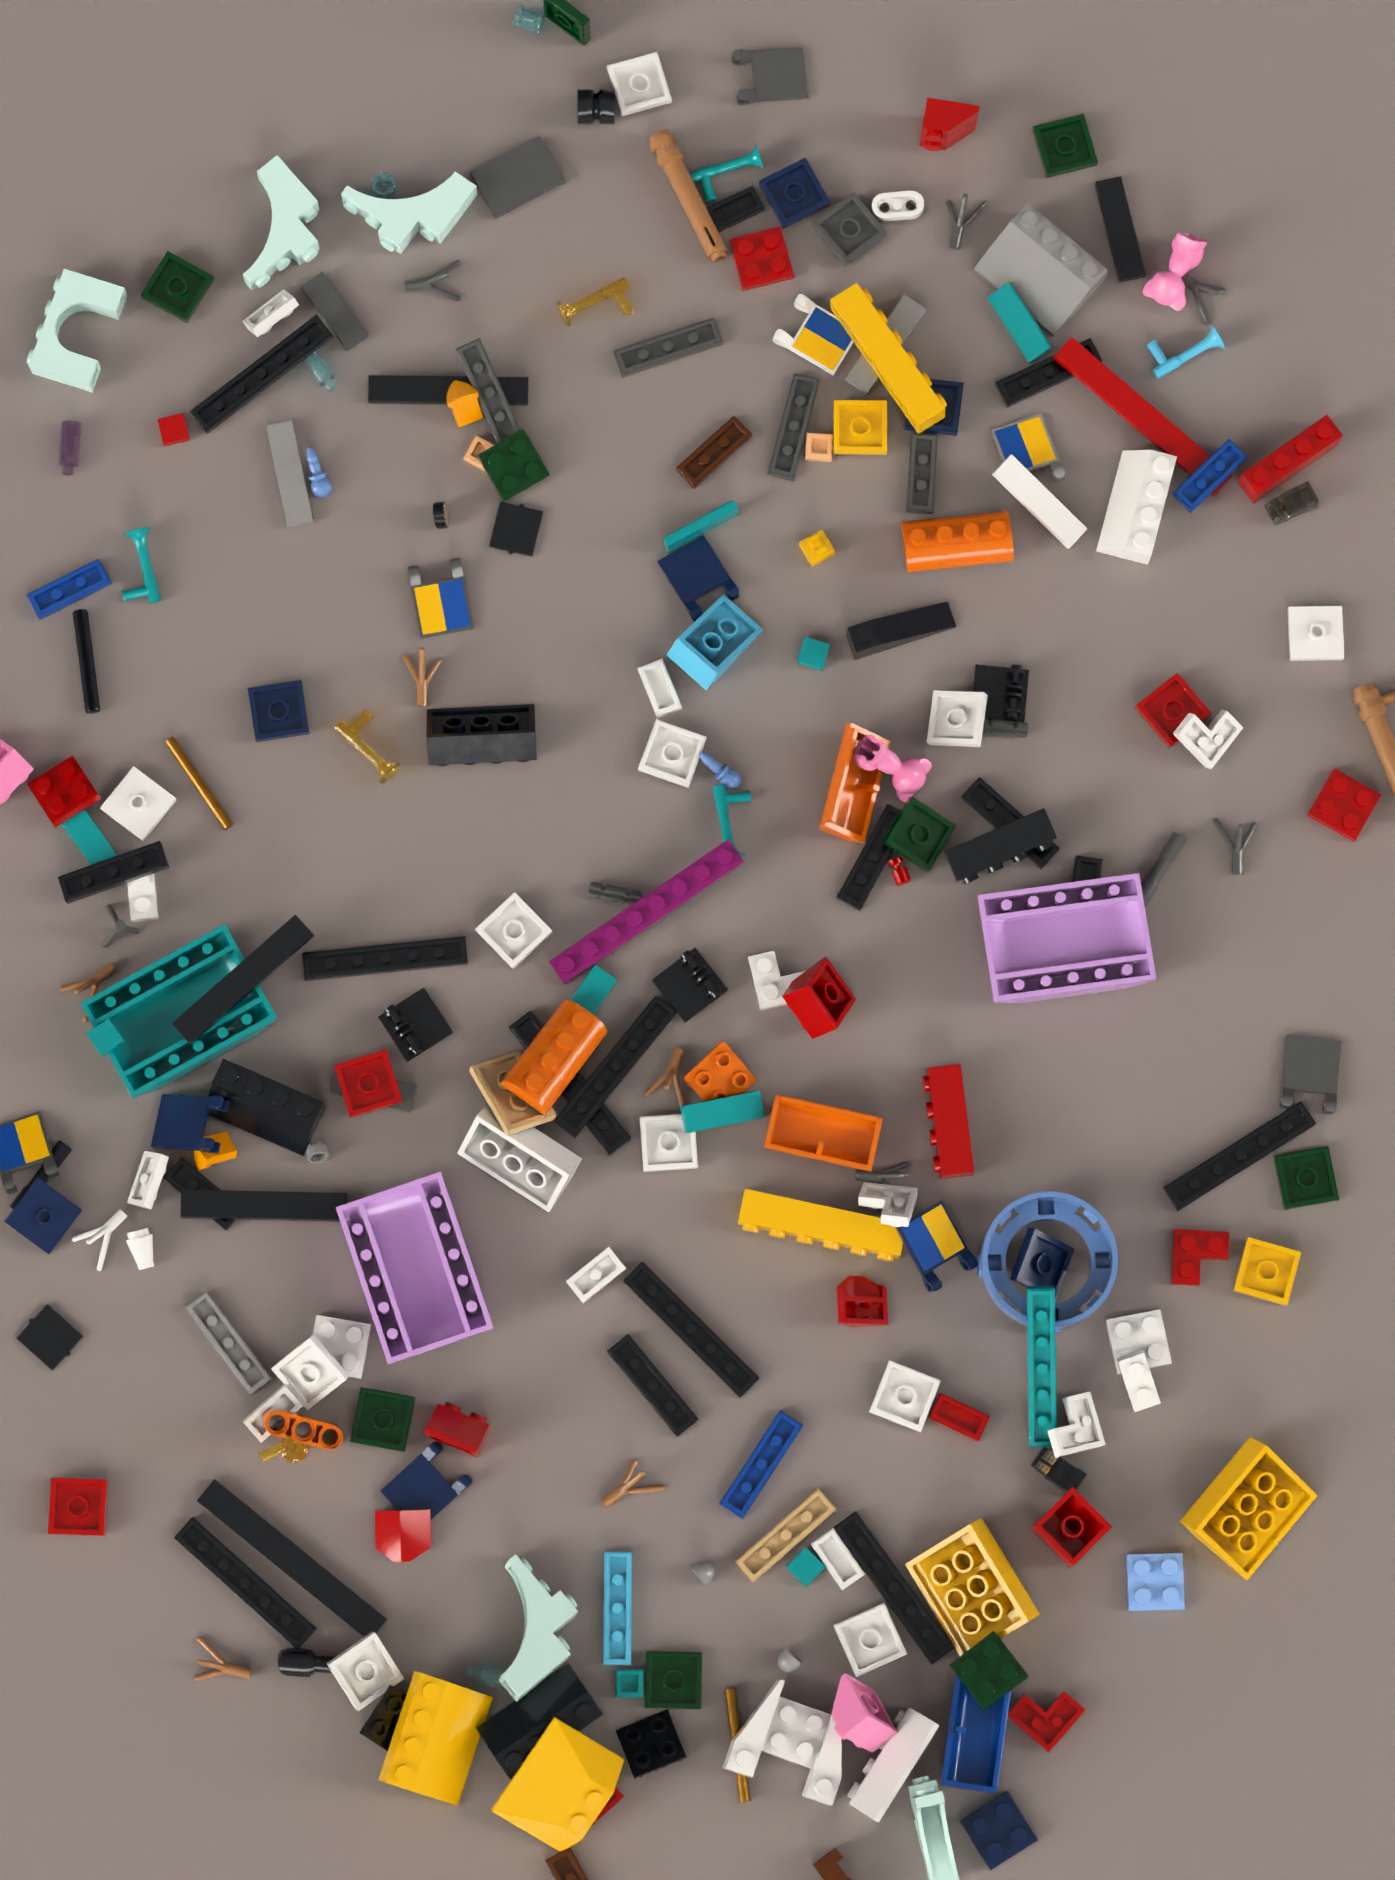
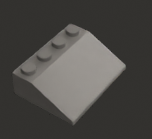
M1029 203L1010 221L974 267V270L997 290L1007 282L1012 283L1035 321L1053 337L1105 281L1108 272L1107 268Z

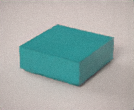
M805 636L797 664L823 671L830 644Z
M109 1018L86 1033L101 1057L125 1042Z
M805 1547L786 1568L807 1587L825 1566Z
M616 1669V1698H644V1669Z

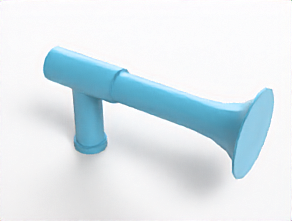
M1211 325V330L1205 339L1168 360L1160 349L1157 340L1150 342L1146 347L1159 364L1152 369L1157 379L1161 378L1207 349L1213 347L1225 349L1224 343L1216 329Z

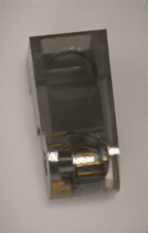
M1309 481L1280 494V496L1267 502L1264 507L1273 524L1279 525L1304 512L1317 509L1319 500Z

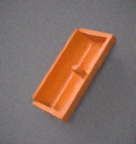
M1007 510L907 520L900 523L907 573L1014 561L1013 539Z
M846 723L819 829L846 841L864 843L876 795L880 789L879 784L882 771L878 769L869 771L858 767L854 762L852 752L858 742L868 734L886 744L887 749L889 748L890 741L853 723Z
M564 1000L500 1084L545 1116L607 1034L605 1025L579 1004L571 1000Z
M775 1095L764 1148L871 1172L883 1118L789 1096Z

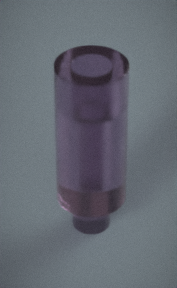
M68 420L62 422L59 465L63 466L62 474L67 476L73 475L74 467H77L79 462L82 424L77 421Z

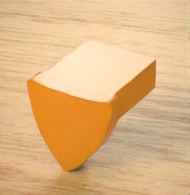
M455 380L448 389L447 404L452 409L455 421L460 428L482 419L483 415L477 397H479L477 390L465 382Z
M227 1131L203 1137L212 1138L215 1142L220 1143V1149L217 1154L194 1151L196 1170L206 1169L211 1164L234 1159L237 1155V1150Z

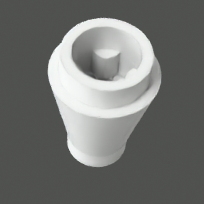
M145 1228L127 1233L128 1240L126 1242L137 1263L138 1270L155 1266L153 1261V1234L149 1233V1229Z

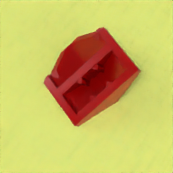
M850 1275L837 1286L838 1324L850 1327L888 1325L886 1287L878 1285L864 1276Z
M375 1510V1548L393 1562H411L431 1548V1510Z

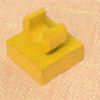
M823 530L799 542L801 550L812 567L835 555V550Z

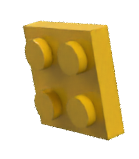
M834 400L833 454L887 455V400Z
M1248 1237L1233 1291L1287 1306L1301 1252Z

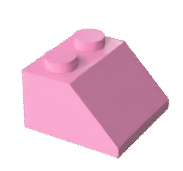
M1 739L0 804L6 802L10 794L19 784L25 782L29 774L34 770L14 748Z
M846 1673L843 1674L831 1714L836 1723L835 1730L843 1740L848 1739L856 1747H863L873 1753L898 1732L876 1691Z

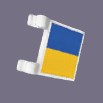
M799 294L795 299L794 307L808 313V316L794 338L782 329H778L772 340L777 345L791 350L834 376L852 346L853 340L835 315L816 305L805 295Z

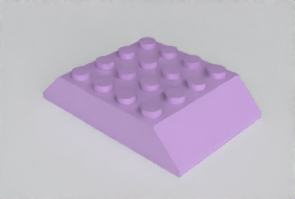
M1139 873L977 895L994 1003L1019 1004L1127 989L1156 980Z
M441 1171L336 1207L388 1365L494 1329Z

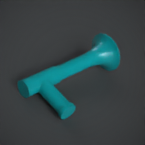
M755 143L753 151L745 156L690 171L689 174L694 183L701 182L705 202L711 203L716 201L717 198L714 194L710 178L750 165L759 166L763 170L764 168L757 144Z
M150 527L134 529L124 534L129 536L136 545L145 584L142 587L127 591L123 590L124 602L148 596L149 604L161 601L146 543L148 531L152 529Z
M716 785L713 787L723 842L729 839L735 847L728 814V804L751 802V793L749 790H746V792L726 794L725 785ZM737 850V852L739 853V855L741 856V858H743V857L745 856V854L740 853V852Z

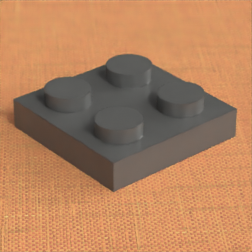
M855 192L813 223V228L844 266L851 263L887 236V231Z

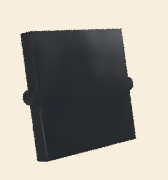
M500 502L489 547L508 551L509 554L518 553L532 557L543 511L526 508L523 504L517 506Z
M47 1304L34 1319L31 1318L29 1320L30 1324L16 1339L53 1371L65 1356L71 1355L70 1351L83 1336Z

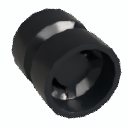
M578 89V124H593L595 120H598L600 124H615V89H600L598 93H594L592 89Z

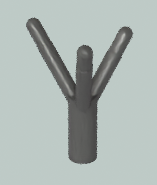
M967 194L962 196L958 219L952 202L950 200L946 202L954 225L949 248L960 250L964 228L987 206V201H983L964 221Z
M457 260L429 278L405 281L406 291L430 289L455 301H460L459 296L432 283L449 277V272L459 266L461 262Z
M1185 273L1181 279L1185 286L1192 290L1204 323L1208 325L1210 321L1198 289L1216 295L1219 293L1225 294L1226 290L1200 283Z
M1215 818L1213 820L1215 826L1232 851V875H1243V851L1257 825L1253 822L1242 840L1243 825L1239 824L1235 847L1219 820Z
M107 905V909L115 924L113 931L104 941L103 947H107L115 936L123 930L136 934L140 932L138 928L128 926L124 920H119L112 905Z
M905 1161L882 1171L869 1172L857 1169L856 1180L892 1185L885 1179L906 1178L908 1176L906 1172L895 1171L907 1167L909 1163Z

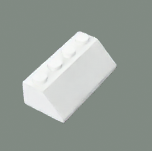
M1155 450L1122 451L1096 549L1097 552L1148 565L1177 456Z
M488 1103L476 1116L457 1153L547 1212L551 1211L582 1160L581 1157L534 1127L506 1136Z
M910 1707L907 1708L906 1712L903 1710L899 1711L892 1722L896 1726L898 1733L878 1748L881 1751L875 1760L870 1757L862 1770L866 1774L862 1782L859 1784L855 1781L847 1794L851 1798L848 1804L875 1822H880L940 1726Z

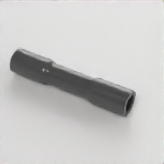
M1172 832L1153 868L1141 883L1145 908L1157 890V886L1168 867L1176 859L1186 842V839L1178 833Z

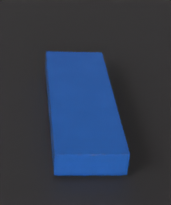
M1228 439L1172 495L1192 513L1248 457Z
M97 559L27 594V597L39 620L112 583L100 560Z

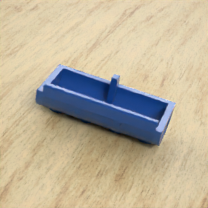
M956 1675L940 1785L997 1794L1011 1691L983 1711Z

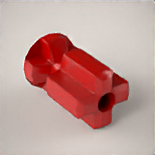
M902 857L887 862L889 867L895 868L892 874L897 886L909 883L911 880L907 868L900 865L903 862Z

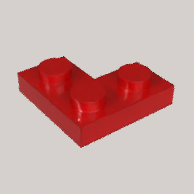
M1174 1229L1171 1285L1199 1286L1201 1259L1227 1261L1229 1254V1232Z
M1065 1691L1060 1694L1046 1712L1026 1694H1023L1009 1710L1008 1718L1049 1753L1085 1709Z

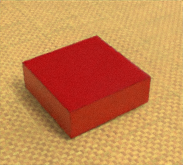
M183 413L157 419L164 447L190 441Z

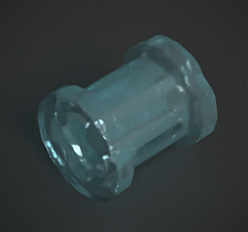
M520 4L515 13L512 27L517 28L520 26L532 31L533 35L537 36L543 25L545 14L542 12L537 14L525 9V6Z
M380 172L373 177L372 188L374 197L382 199H394L396 197L395 179L391 174ZM382 185H387L385 191L381 190Z

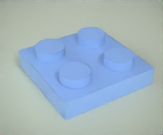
M1182 1553L1126 1555L1128 1611L1185 1610Z

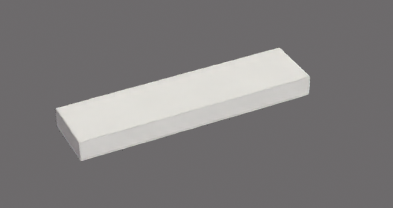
M1012 454L992 474L1067 549L1087 530Z

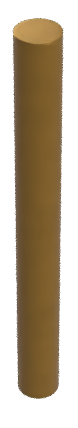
M174 737L169 738L165 744L224 830L232 827L233 822Z
M735 1688L724 1690L731 1741L741 1729ZM736 1773L739 1802L751 1801L748 1778Z

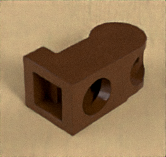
M836 1848L813 1864L823 1880H853L847 1877L837 1862L843 1857Z

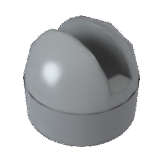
M316 1140L315 1144L310 1142L307 1145L306 1156L308 1162L316 1164L324 1162L329 1158L325 1143Z
M703 1561L691 1568L693 1574L703 1586L707 1585L714 1578V1567L709 1562Z
M787 1647L778 1658V1665L785 1672L795 1671L802 1664L798 1656Z

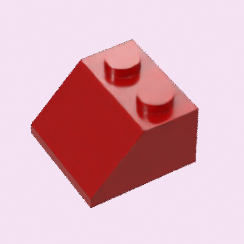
M927 97L919 146H923L929 151L948 149L975 130L980 106Z
M827 957L822 958L793 980L782 996L787 1006L793 1011L802 1027L812 1039L836 1030L856 1001V998Z
M446 1402L444 1406L438 1404L424 1431L426 1437L478 1457L491 1427L490 1424L485 1423L487 1418L471 1412L470 1416L460 1413L461 1407Z
M1071 1487L1030 1530L1068 1568H1071L1112 1526Z

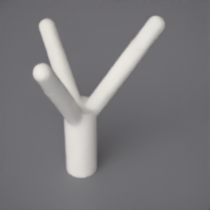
M121 1209L103 1226L72 1237L73 1242L90 1237L86 1243L91 1244L104 1235L97 1264L98 1271L102 1270L111 1233L127 1218V1215Z

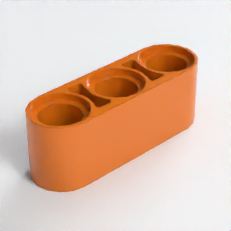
M271 1407L262 1415L264 1428L274 1436L327 1450L338 1448L343 1441L342 1431L331 1421L278 1407ZM273 1415H280L283 1418L282 1424L277 1428L269 1427V1419ZM301 1422L309 1423V1430L304 1435H298L295 1432L296 1426ZM334 1429L336 1432L335 1438L330 1442H324L322 1440L324 1431Z

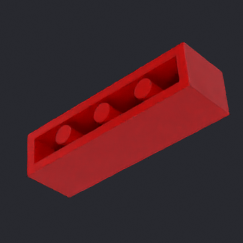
M1325 415L1243 472L1238 484L1254 504L1336 447L1343 434L1330 417Z
M961 1064L930 1067L927 1069V1075L922 1076L924 1092H929L930 1102L926 1103L927 1119H932L934 1128L929 1130L931 1146L936 1145L937 1156L933 1157L934 1173H939L940 1180L973 1176L974 1165Z

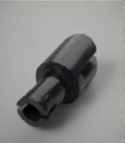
M287 1648L281 1650L278 1654V1669L281 1674L298 1677H311L314 1672L332 1673L326 1663L335 1657L315 1655L312 1649Z

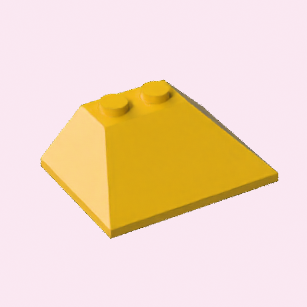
M554 1717L491 1810L561 1852L582 1840L611 1798L624 1763V1758Z

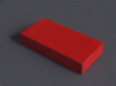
M939 1393L928 1419L976 1442H979L990 1416L942 1393Z

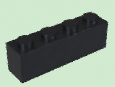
M1045 808L948 849L944 851V854L956 882L962 880L965 885L979 879L977 873L986 869L989 874L1004 868L1002 863L1007 860L1013 859V862L1016 863L1029 857L1027 852L1037 848L1041 852L1054 846L1052 841L1056 840L1057 836Z

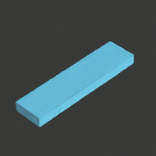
M604 1552L603 1665H631L632 1552Z

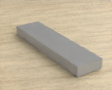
M905 294L887 318L888 323H886L891 331L895 330L902 340L901 346L926 312L925 307ZM862 354L845 378V381L868 395L879 377Z
M289 420L266 425L287 528L312 524L314 521L293 422Z
M208 1291L185 1307L250 1396L273 1380Z

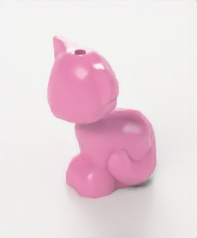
M1178 232L1172 241L1173 253L1169 261V271L1157 272L1145 284L1143 288L1144 296L1154 298L1156 302L1171 306L1176 311L1182 310L1186 304V287L1181 277L1200 264L1207 241L1190 233Z
M869 734L858 742L852 752L854 762L858 767L869 771L878 769L885 774L893 775L892 784L896 789L897 797L902 802H907L909 797H912L915 792L923 787L926 774L932 766L931 762L925 758H908L901 762L895 753L887 749L886 744L876 740V738Z

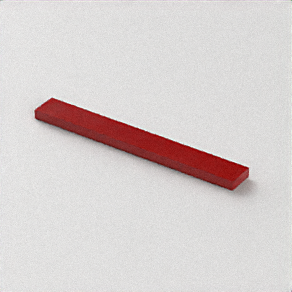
M1073 337L1054 355V360L1160 451L1177 456L1176 464L1188 475L1191 476L1210 457L1207 452ZM1232 474L1211 493L1213 496L1227 483Z

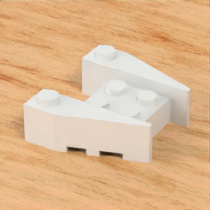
M777 1680L740 1731L732 1739L722 1768L746 1777H753L760 1754L764 1752L809 1768L810 1772L802 1796L825 1805H833L841 1781L842 1738L835 1730L836 1723L831 1715L835 1700H833L829 1714L780 1697L785 1681Z

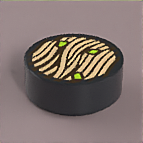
M444 501L435 502L433 504L435 526L438 529L448 528L446 504Z

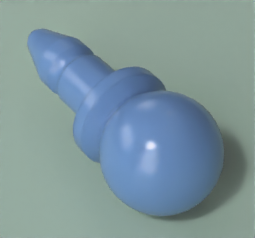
M308 447L307 461L313 474L308 477L312 481L310 486L311 492L318 498L327 497L332 490L331 482L325 478L327 473L321 472L316 453L311 447Z
M699 753L703 763L716 773L714 778L720 780V784L725 785L726 790H735L740 786L741 776L738 771L729 769L727 764L722 766L707 753Z

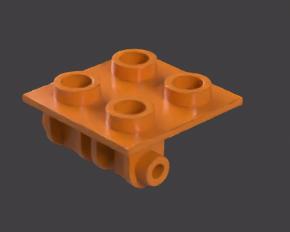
M724 1040L683 1077L685 1079L684 1082L691 1089L693 1088L703 1101L742 1094L757 1080Z

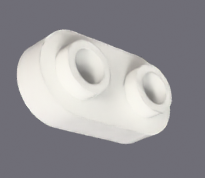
M916 191L881 193L873 199L871 211L877 220L883 222L915 219L923 212L924 199ZM913 204L915 209L909 210L906 208V205ZM887 206L889 211L882 212L880 207Z

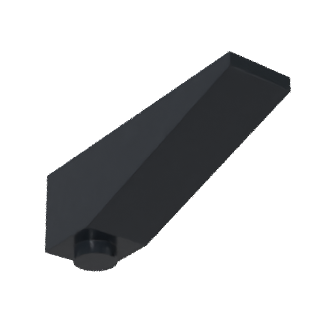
M948 602L872 619L847 627L846 637L854 660L956 628V624Z

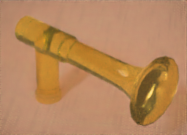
M625 277L572 304H561L557 301V309L567 326H571L570 321L575 314L612 296L615 297L624 316L634 312V309L623 293L624 290L629 288V283Z
M364 710L350 726L340 721L334 730L378 769L381 775L380 784H385L392 779L398 772L400 763L390 764L384 761L356 734L365 724L373 719V716L367 710Z
M285 1437L282 1442L264 1451H260L259 1454L264 1463L280 1454L286 1461L297 1463L306 1458L309 1446L308 1444L295 1441L292 1437Z

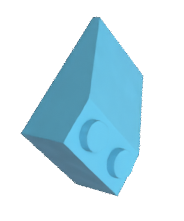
M723 594L676 639L667 656L707 690L749 647L763 629Z

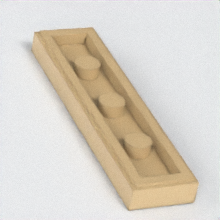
M818 1488L739 1557L735 1563L754 1583L837 1508Z

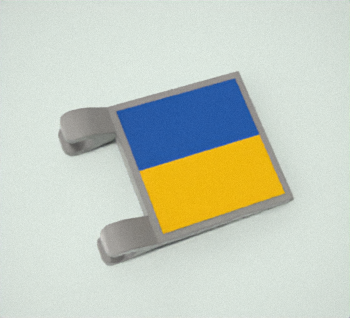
M1042 414L991 430L1002 462L1012 454L1029 472L1049 466L1055 483L1064 480L1065 470L1058 458Z

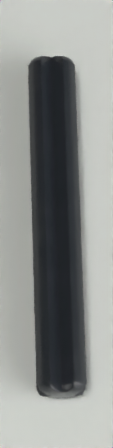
M86 609L73 611L85 711L87 714L100 712V703L88 612Z

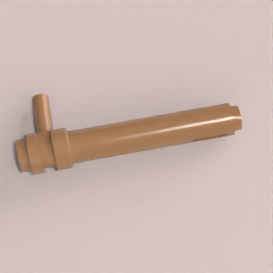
M666 129L654 133L649 138L651 143L649 146L652 153L657 155L656 161L660 169H664L708 259H712L714 263L721 261L727 256V248L682 160L684 156L680 148L675 146L676 140L673 134H669ZM707 233L709 234L714 246L712 245Z
M1368 683L1353 690L1355 695L1353 700L1355 705L1359 706L1361 710L1359 715L1362 722H1365L1395 796V738L1385 715L1387 713L1385 705L1395 702V691L1380 695L1378 688H1375L1373 683Z

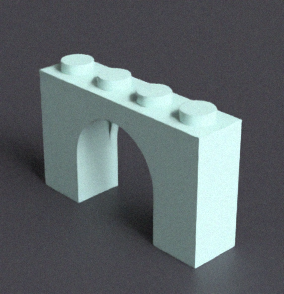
M64 269L62 275L57 276L53 290L56 292L53 300L47 302L45 308L46 319L44 324H40L37 329L36 339L38 341L35 349L31 348L29 351L27 364H29L32 374L93 392L101 370L98 360L65 349L58 340L60 327L66 318L80 311H91L119 320L127 294L124 287Z

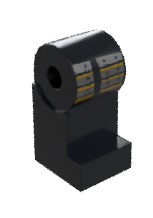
M1046 1447L1041 1449L1031 1463V1466L1065 1493L1071 1487L1076 1490L1087 1475L1061 1457L1055 1458L1054 1452Z

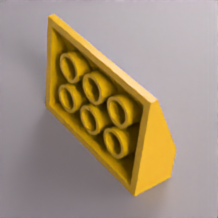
M1249 1437L1179 1522L1241 1577L1248 1580L1317 1495L1267 1445Z
M982 1518L969 1524L905 1564L959 1656L963 1655L991 1632L995 1631L998 1637L1002 1638L1040 1615Z
M414 1671L378 1780L458 1806L481 1737L476 1727L486 1721L493 1697Z

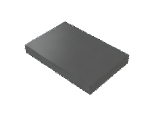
M540 136L470 172L473 181L495 219L565 183V179Z

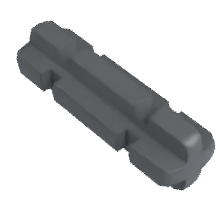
M984 718L983 734L987 732L1002 736H1012V734H1015L1016 737L1025 738L1028 734V723L1017 721L1016 724L1013 721L999 719L988 721V718Z
M592 882L588 892L590 897H603V900L622 904L628 902V905H632L642 898V893L639 891L631 890L629 892L626 888L607 884L602 886V883Z

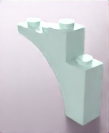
M278 155L257 171L258 179L264 186L271 201L272 223L270 234L262 253L255 263L243 274L244 281L251 290L257 286L259 288L264 286L270 280V276L277 270H284L290 264L292 258L298 265H301L304 261L310 262L314 259L319 250L318 240L303 224L304 222H311L318 215L320 210L318 201Z
M454 172L451 177L435 189L415 197L405 199L376 198L358 192L348 185L341 193L344 203L343 206L354 215L359 213L365 217L366 223L375 229L380 228L378 230L379 240L385 249L390 252L395 250L401 254L419 230L420 234L431 242L435 240L441 244L476 198L477 186L457 172Z
M515 1554L506 1562L505 1568L514 1580L521 1596L524 1610V1633L520 1650L507 1671L501 1675L499 1682L514 1700L518 1702L570 1657L571 1654L568 1651L570 1647L561 1636L556 1637L554 1634L575 1618L578 1610L576 1609L577 1603L568 1593L564 1595L559 1590L551 1597L549 1594L551 1592L550 1588L542 1579L537 1580L531 1573L533 1569L528 1561L524 1558L519 1559Z
M929 1776L912 1779L913 1785L907 1786L928 1879L959 1880L947 1826L943 1791H939L936 1780L930 1781Z

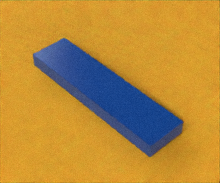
M780 1410L719 1504L743 1519L803 1425Z

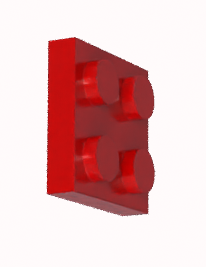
M781 227L729 239L743 291L794 279Z
M1178 673L1135 706V709L1169 749L1179 741L1173 735V732L1188 713L1195 714L1202 722L1212 714Z
M73 755L27 783L55 828L101 799Z
M1334 768L1307 816L1355 842L1382 794Z
M387 1049L334 1065L350 1118L403 1103Z
M51 1478L48 1534L105 1536L108 1480Z

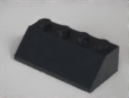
M535 705L427 709L426 738L428 765H472L484 762L498 764L505 761L528 762L530 760H537Z
M224 1058L208 1094V1097L222 1096L224 1100L230 1102L228 1111L223 1112L209 1109V1116L301 1156H304L306 1147L310 1143L326 1108L321 1100Z
M567 1663L540 1682L518 1702L514 1700L477 1726L476 1729L509 1779H512L554 1717L580 1731L602 1716L603 1713L570 1664Z

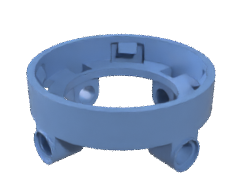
M1037 1192L1013 1201L994 1219L985 1235L981 1252L977 1253L978 1278H983L987 1292L1000 1310L1016 1322L1027 1326V1298L1014 1287L1006 1269L1008 1245L1021 1228L1034 1221L1056 1220L1074 1228L1082 1236L1089 1249L1090 1273L1085 1285L1075 1296L1055 1304L1056 1333H1061L1063 1328L1085 1320L1105 1301L1116 1279L1118 1250L1108 1223L1090 1204L1078 1197L1062 1192ZM1079 1207L1085 1209L1083 1215L1093 1224L1098 1221L1101 1225L1096 1232L1084 1219L1075 1214ZM1013 1210L1018 1215L1004 1227L999 1235L995 1228L998 1224L1002 1226L1012 1216L1010 1211ZM1096 1289H1098L1102 1293V1295H1096L1093 1298V1300L1086 1305L1089 1309L1082 1313L1078 1308L1083 1306L1092 1297ZM1000 1291H1002L1005 1297L1002 1298L1000 1296ZM1013 1305H1015L1017 1308L1021 1309L1022 1311L1019 1313L1018 1311L1015 1310V1307H1014Z

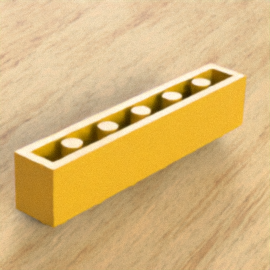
M855 283L830 299V309L917 433L920 434L945 418V407L947 404L940 393L935 394L930 387L932 383L925 372L920 373L915 366L917 361L910 351L905 352L901 346L902 340L895 330L891 331L886 325L888 321L884 313L880 309L876 310L872 305L873 299L867 289H861L858 283Z
M749 1189L744 1191L738 1224L743 1225L742 1229L745 1231L758 1233L759 1229L770 1231V1236L785 1239L786 1235L797 1237V1242L812 1244L813 1241L823 1242V1247L839 1250L840 1246L851 1249L850 1253L860 1256H866L867 1252L878 1254L877 1259L893 1262L894 1258H900L903 1245L900 1235L895 1227L881 1224V1218Z

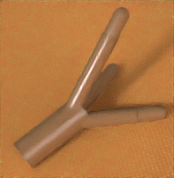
M421 647L419 649V675L409 657L403 655V659L417 683V706L427 707L428 683L442 660L438 658L425 677V649Z
M108 963L91 978L62 986L60 991L64 992L74 989V993L78 994L93 985L90 998L97 994L99 985L111 976L116 969L111 963ZM84 1013L83 1022L88 1021L86 1013Z
M680 1048L673 1049L667 1070L644 1093L646 1097L664 1081L663 1088L667 1090L673 1078L679 1107L685 1105L678 1076L684 1050Z
M633 1459L621 1484L601 1498V1501L608 1508L626 1494L664 1491L665 1486L630 1488L645 1475V1471L642 1470L630 1479L638 1463L636 1459Z
M202 1637L197 1638V1641L219 1663L199 1659L197 1664L218 1670L195 1676L196 1681L222 1674L249 1679L251 1668L228 1663Z

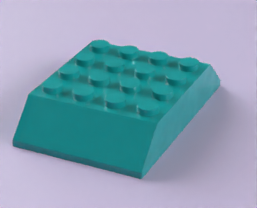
M226 924L80 1003L93 1028L109 1018L125 1041L109 1052L108 1055L132 1099L162 1089L256 1037L278 1019L260 985H258L192 1045L173 1027L172 1023L245 959Z

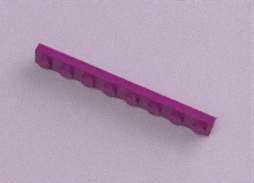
M729 839L550 960L549 963L563 984L566 985L745 862Z

